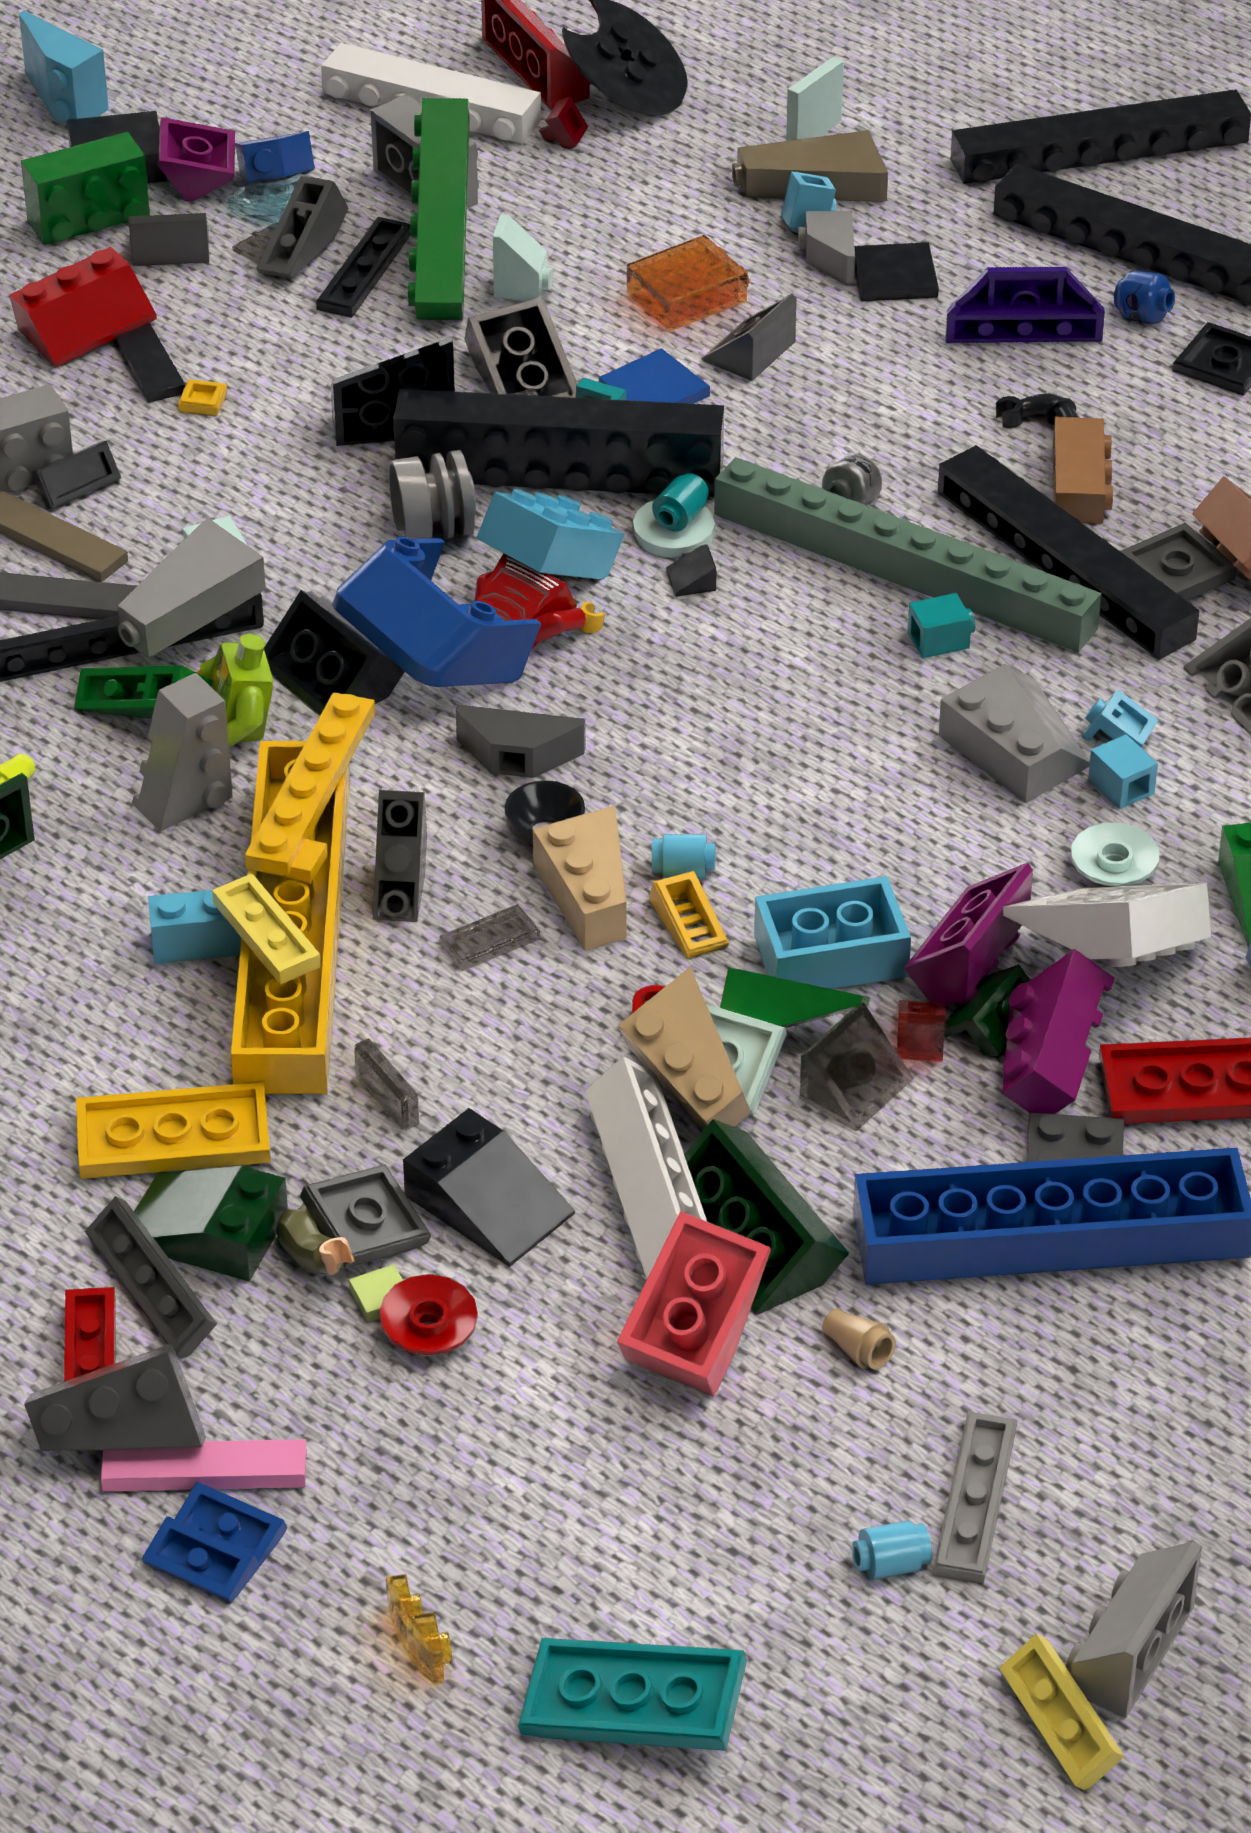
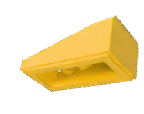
M694 871L653 882L649 896L651 904L686 959L729 945V941ZM684 899H688L689 901L688 903L680 904L677 906H675L673 903ZM694 910L697 913L683 918L679 915ZM703 922L705 925L691 930H686L685 926ZM706 934H711L712 936L710 939L695 943L691 940Z

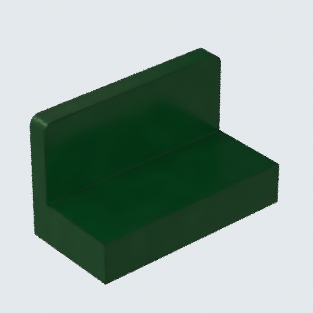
M1019 964L983 977L976 985L978 988L977 994L964 1005L958 1006L938 1031L944 1037H948L966 1030L984 1055L989 1057L1000 1055L1005 1049L1007 1042L1009 998L1018 985L1030 981L1029 977Z

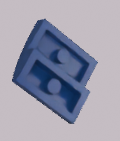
M196 1482L175 1519L166 1516L141 1560L150 1567L231 1603L281 1540L287 1530V1525L279 1517L200 1482Z

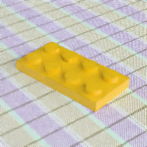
M264 1082L76 1098L80 1179L271 1163Z

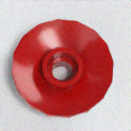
M426 1274L411 1276L395 1284L384 1296L379 1316L382 1330L393 1344L407 1352L428 1356L447 1353L463 1345L474 1333L478 1311L475 1298L464 1285L449 1277ZM427 1321L434 1322V1324H423V1323H424V1322H427Z

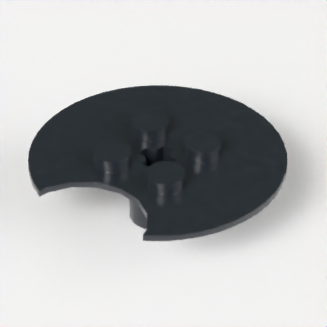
M588 0L598 16L599 27L597 32L591 35H580L564 27L562 29L567 51L580 72L605 96L630 110L648 115H664L677 109L683 102L688 88V80L684 65L669 40L650 21L629 7L612 0Z

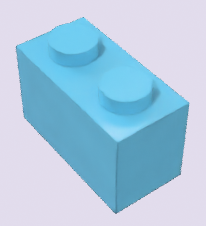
M212 890L148 896L154 964L240 956L241 937L213 904Z

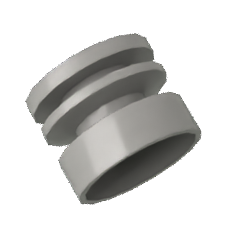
M461 450L448 452L447 469L440 453L433 454L430 462V473L425 474L418 456L389 461L388 481L392 512L397 531L405 530V536L402 537L410 539L432 538L433 522H437L444 539L453 538L455 531L454 519L461 537L474 534L475 490L471 474L468 472Z

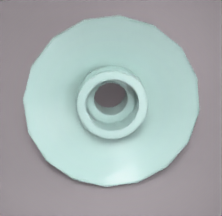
M1106 822L1090 826L1077 835L1071 845V861L1077 871L1090 881L1105 886H1129L1141 883L1154 874L1159 865V847L1154 839L1140 828L1124 823Z

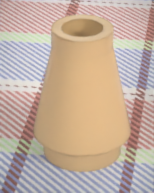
M839 1308L830 1311L823 1321V1333L832 1338L859 1367L865 1368L868 1366L872 1369H879L891 1359L895 1350L896 1340L890 1333L887 1325L846 1313Z

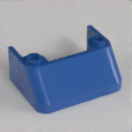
M400 536L396 540H388L337 588L332 602L333 608L414 680L432 687L513 683L521 679L541 623L536 619L504 621L496 614L495 608L485 602L473 601L471 604H458L435 585L431 580L445 544L441 538L410 539Z

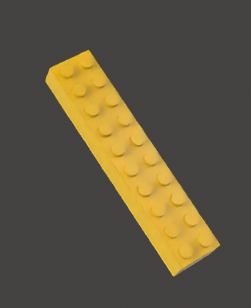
M260 741L251 842L306 741ZM349 764L309 837V840L327 844V858L312 882L307 883L248 869L247 875L253 873L320 953L321 962L320 968L280 985L241 938L231 1044L233 1084L264 1082L265 1094H328L350 790Z

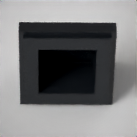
M707 544L694 549L666 567L676 597L716 591V565Z

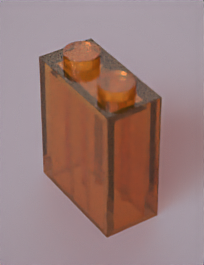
M705 234L627 264V294L668 332L747 302V287L749 286L747 271Z

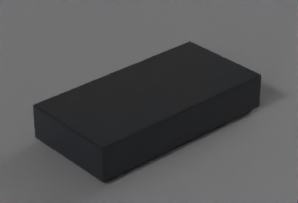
M100 441L32 471L45 506L48 509H54L121 479L107 441Z

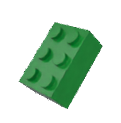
M129 132L21 160L27 221L43 245L64 241L71 237L129 222L128 217L150 216L145 155Z

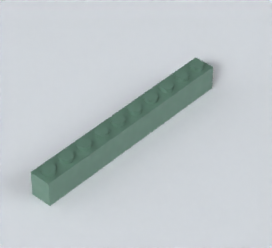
M737 457L715 478L714 515L933 598L957 593L965 608H970L975 614L1078 653L1098 630L1101 593L1080 584L1067 581L1042 570L1008 559L1005 556L992 553L967 542L933 531L930 528L914 524L895 515L882 512Z

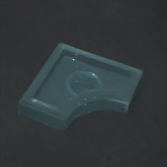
M298 173L290 179L276 183H246L227 200L228 211L278 224L300 176H312Z

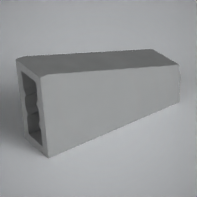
M206 519L118 605L120 622L118 631L121 639L127 646L134 647L147 658H150L266 590L264 557L211 519Z

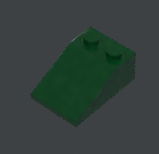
M245 1166L157 1174L134 1213L169 1259L250 1282L277 1235L278 1219L282 1213L288 1210L286 1178Z

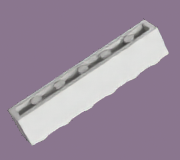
M340 43L321 65L323 94L334 98L358 102L369 107H378L404 94H408L420 104H422V98H468L470 114L469 132H476L520 144L525 142L541 122V92Z
M622 1056L585 1093L591 1108V1119L597 1127L602 1142L601 1150L608 1160L613 1175V1186L619 1194L625 1212L623 1214L624 1220L630 1227L636 1245L635 1254L642 1264L647 1279L680 1211L704 1221L707 1220L656 1073Z

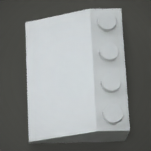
M1207 883L1084 887L1003 906L1005 917L1071 950L1076 949L1089 959H1108V967L1136 965L1137 961L1155 960L1156 956L1176 954V951L1195 949V941L1211 937Z

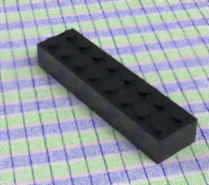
M399 389L393 418L395 460L418 456L425 474L430 473V462L433 454L440 453L447 469L448 452L461 450L474 485L530 487L533 489H569L573 491H607L613 493H646L659 496L676 477L690 473L704 480L709 490L708 497H715V478L723 471L724 405Z

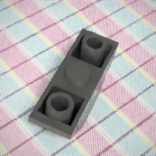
M457 705L456 707L457 741L490 773L535 778L585 753L586 724L584 718Z
M379 790L373 920L418 921L426 870L427 823L425 792ZM382 893H384L385 895L382 899L381 906L384 913L388 916H378ZM393 895L400 896L404 902L403 909L399 912L391 910L388 904ZM411 895H414L413 918L400 917L410 909L412 903Z

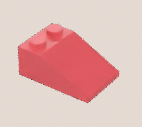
M680 1211L617 1340L625 1360L714 1396L735 1355L771 1251L770 1247Z

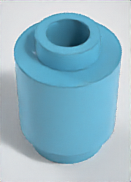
M664 834L663 838L652 839V874H663V878H669L694 871L698 879H706V871L715 870L716 845L715 843H707V834Z
M910 1520L861 1529L858 1540L852 1543V1556L859 1572L866 1571L869 1579L875 1580L919 1571L921 1565L930 1564L932 1561V1544L928 1530L923 1523L913 1524Z

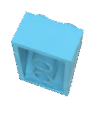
M26 11L19 13L25 74L51 116L60 123H67L69 119L98 117L108 111L103 49Z

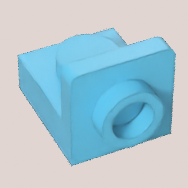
M1117 689L1107 702L1099 698L1089 710L1084 719L1090 722L1082 737L1090 741L1097 731L1101 729L1113 739L1127 734L1139 747H1142L1159 720Z

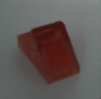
M899 1000L897 1060L943 1061L946 1019L945 1002Z

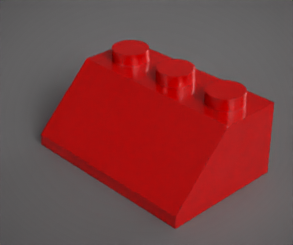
M112 247L96 251L91 256L73 265L62 267L56 273L37 282L28 283L22 289L9 294L18 330L55 368L114 340L118 335L137 329L157 319L156 312L130 264Z

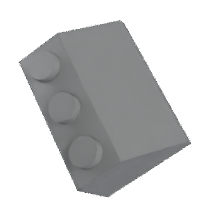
M1189 1542L1142 1553L1130 1572L1127 1570L1121 1571L1112 1590L1111 1597L1113 1599L1107 1608L1101 1605L1096 1610L1090 1623L1088 1639L1084 1644L1077 1642L1074 1645L1066 1663V1668L1089 1702L1127 1718L1194 1609L1202 1545Z

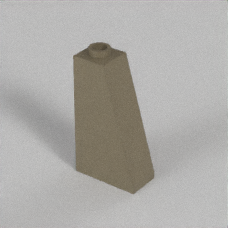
M869 130L737 147V163L732 164V178L735 186L741 185L746 197L785 199L791 171L828 177L836 189L834 198L837 201H887L888 171Z

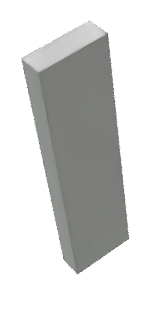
M968 1411L934 1562L933 1575L984 1584L1014 1444L1017 1419Z

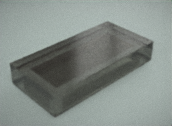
M516 904L440 935L439 943L461 971H465L540 940L541 936L539 928L524 910Z
M369 1038L355 1044L354 1054L357 1079L402 1130L418 1125V1093Z

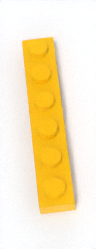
M333 693L245 853L246 869L289 877L291 865L304 841L309 839L375 715V700L356 697L351 694Z

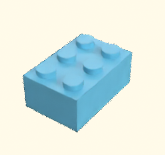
M513 489L512 494L494 492L476 539L540 573L605 579L609 575L625 534L612 528L613 521L608 517L595 512H590L588 515L580 511L581 504L571 498L558 495L557 499L540 492H536L533 496L524 491Z
M887 876L755 897L754 938L769 976L830 989L909 977L903 968L910 960L911 936Z

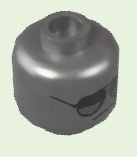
M854 454L844 457L825 471L822 478V489L867 506L878 498L882 490V477L873 461L866 456Z

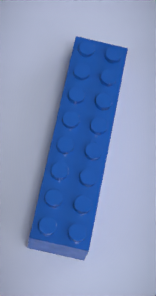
M1238 1147L855 1174L853 1216L865 1285L1251 1258V1198Z

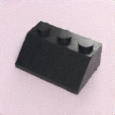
M300 590L264 647L271 674L320 715L333 693L351 694L356 697L372 699L377 704L390 696L405 673L403 669L333 608L331 602L303 590Z

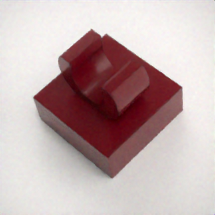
M567 97L558 100L545 120L548 126L540 128L539 132L545 141L551 143L558 140L562 148L571 149L577 146L588 125L572 98Z

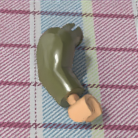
M304 1203L297 1210H286L278 1219L276 1233L280 1244L307 1273L334 1275L344 1265L343 1262L351 1264L355 1261L348 1241L343 1237L329 1238L321 1234L318 1230L319 1226Z

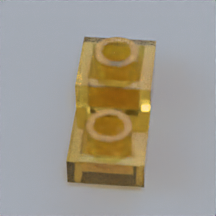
M406 1574L386 1577L387 1607L401 1646L412 1663L434 1685L444 1683L443 1665L452 1663L449 1633H439L435 1612L423 1614L420 1594L410 1595Z

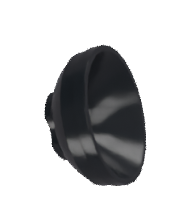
M548 780L526 783L510 793L504 806L505 819L513 835L533 845L532 828L534 825L540 822L555 823L585 814V803L581 794L567 784Z

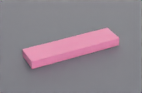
M306 1439L204 1441L203 1447L103 1450L101 1488L102 1492L192 1490L196 1482H200L213 1489L303 1488L306 1483Z

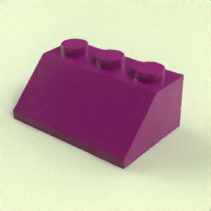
M1028 862L968 886L903 968L932 1006L940 1009L951 1004L961 1006L970 1001L978 992L976 985L979 981L989 975L999 965L997 958L1002 951L1012 946L1019 939L1020 934L1018 930L1022 925L1005 917L1003 906L1031 900L1033 869Z

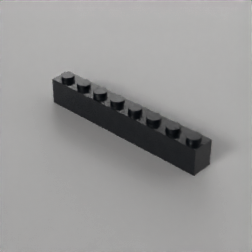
M1237 89L956 129L952 130L950 159L963 184L1003 178L1016 164L1040 172H1055L1062 169L1129 161L1137 158L1164 156L1192 150L1199 151L1226 145L1233 146L1249 141L1251 112Z
M1016 164L995 186L993 211L995 216L1030 227L1040 233H1047L1067 240L1072 244L1096 250L1106 256L1116 257L1136 264L1141 268L1159 272L1175 280L1202 287L1212 293L1225 295L1239 300L1246 305H1251V244L1019 164Z
M975 445L939 464L938 494L1039 570L1100 592L1099 615L1155 658L1160 660L1197 639L1199 609L980 447Z

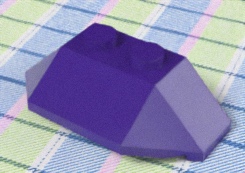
M987 267L947 309L946 343L1097 342L1103 340L1105 310L1067 267Z

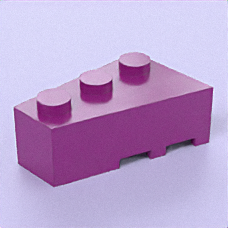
M1076 949L1070 951L1029 982L1018 985L1009 998L1010 1008L1008 1029L1006 1031L1007 1042L1005 1062L1003 1064L1002 1094L1031 1113L1056 1114L1076 1100L1091 1054V1050L1085 1046L1091 1026L1094 1028L1099 1027L1103 1017V1013L1097 1010L1102 991H1110L1115 977Z

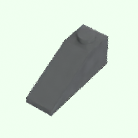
M300 176L256 268L258 273L292 279L335 239L349 208L334 181Z

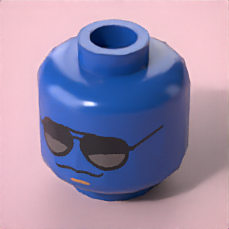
M1131 271L1118 281L1114 291V304L1119 309L1120 314L1125 319L1137 322H1160L1164 319L1167 312L1172 310L1175 302V293L1171 289L1168 279L1159 273Z

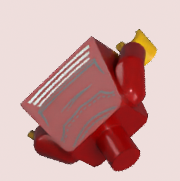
M506 554L501 556L493 571L480 575L476 581L474 601L485 602L493 606L496 614L504 621L536 619L541 623L532 649L540 642L565 631L580 629L585 633H595L603 627L605 613L594 614L595 606L590 602H584L581 609L576 608L577 605L566 583L547 573H540Z

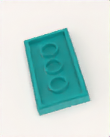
M541 1638L518 1728L522 1735L546 1739L726 1751L747 1658L744 1650Z

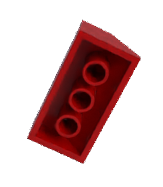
M481 0L482 39L531 90L541 92V101L550 110H553L558 100L571 97L574 103L590 98L591 83L577 68L565 44L555 35L551 28H548L538 18L534 11H531L521 0Z

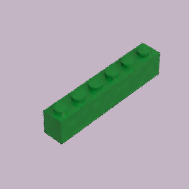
M422 98V113L414 114V135L421 137L420 147H413V170H419V180H412V204H418V214H411L410 234L411 238H417V248H410L409 271L416 272L415 283H408V306H415L416 319L463 320L470 130L468 98Z

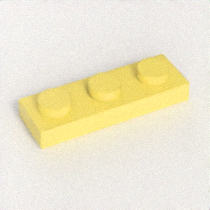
M253 873L212 890L213 904L280 985L321 967L320 953Z
M1036 1633L999 1667L1076 1787L1082 1790L1091 1788L1125 1757L1047 1638Z

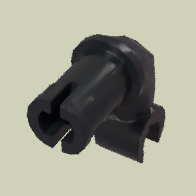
M1051 393L1036 394L1023 399L1006 396L996 402V418L1002 417V426L1006 428L1018 427L1023 423L1024 418L1031 416L1046 417L1051 425H1054L1055 417H1080L1076 413V405L1071 399Z

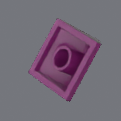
M161 117L158 167L186 201H195L233 180L235 170V131Z

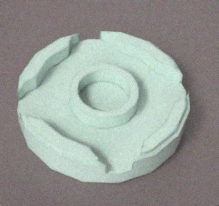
M654 500L637 510L633 519V534L638 540V545L643 550L660 557L682 558V554L690 553L702 545L707 544L709 546L715 535L714 517L706 506L681 531H671L658 523L652 511Z

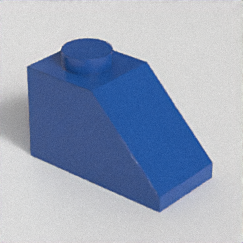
M309 131L235 143L240 178L247 183L286 177L315 169Z

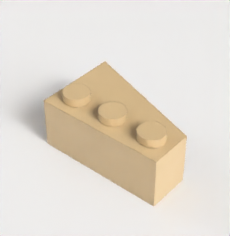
M615 805L534 828L533 866L583 949L586 951L626 939V894Z
M691 967L686 969L618 1025L628 1048L647 1069L656 1073L658 1081L703 1130L712 1119L735 1127L751 1114Z

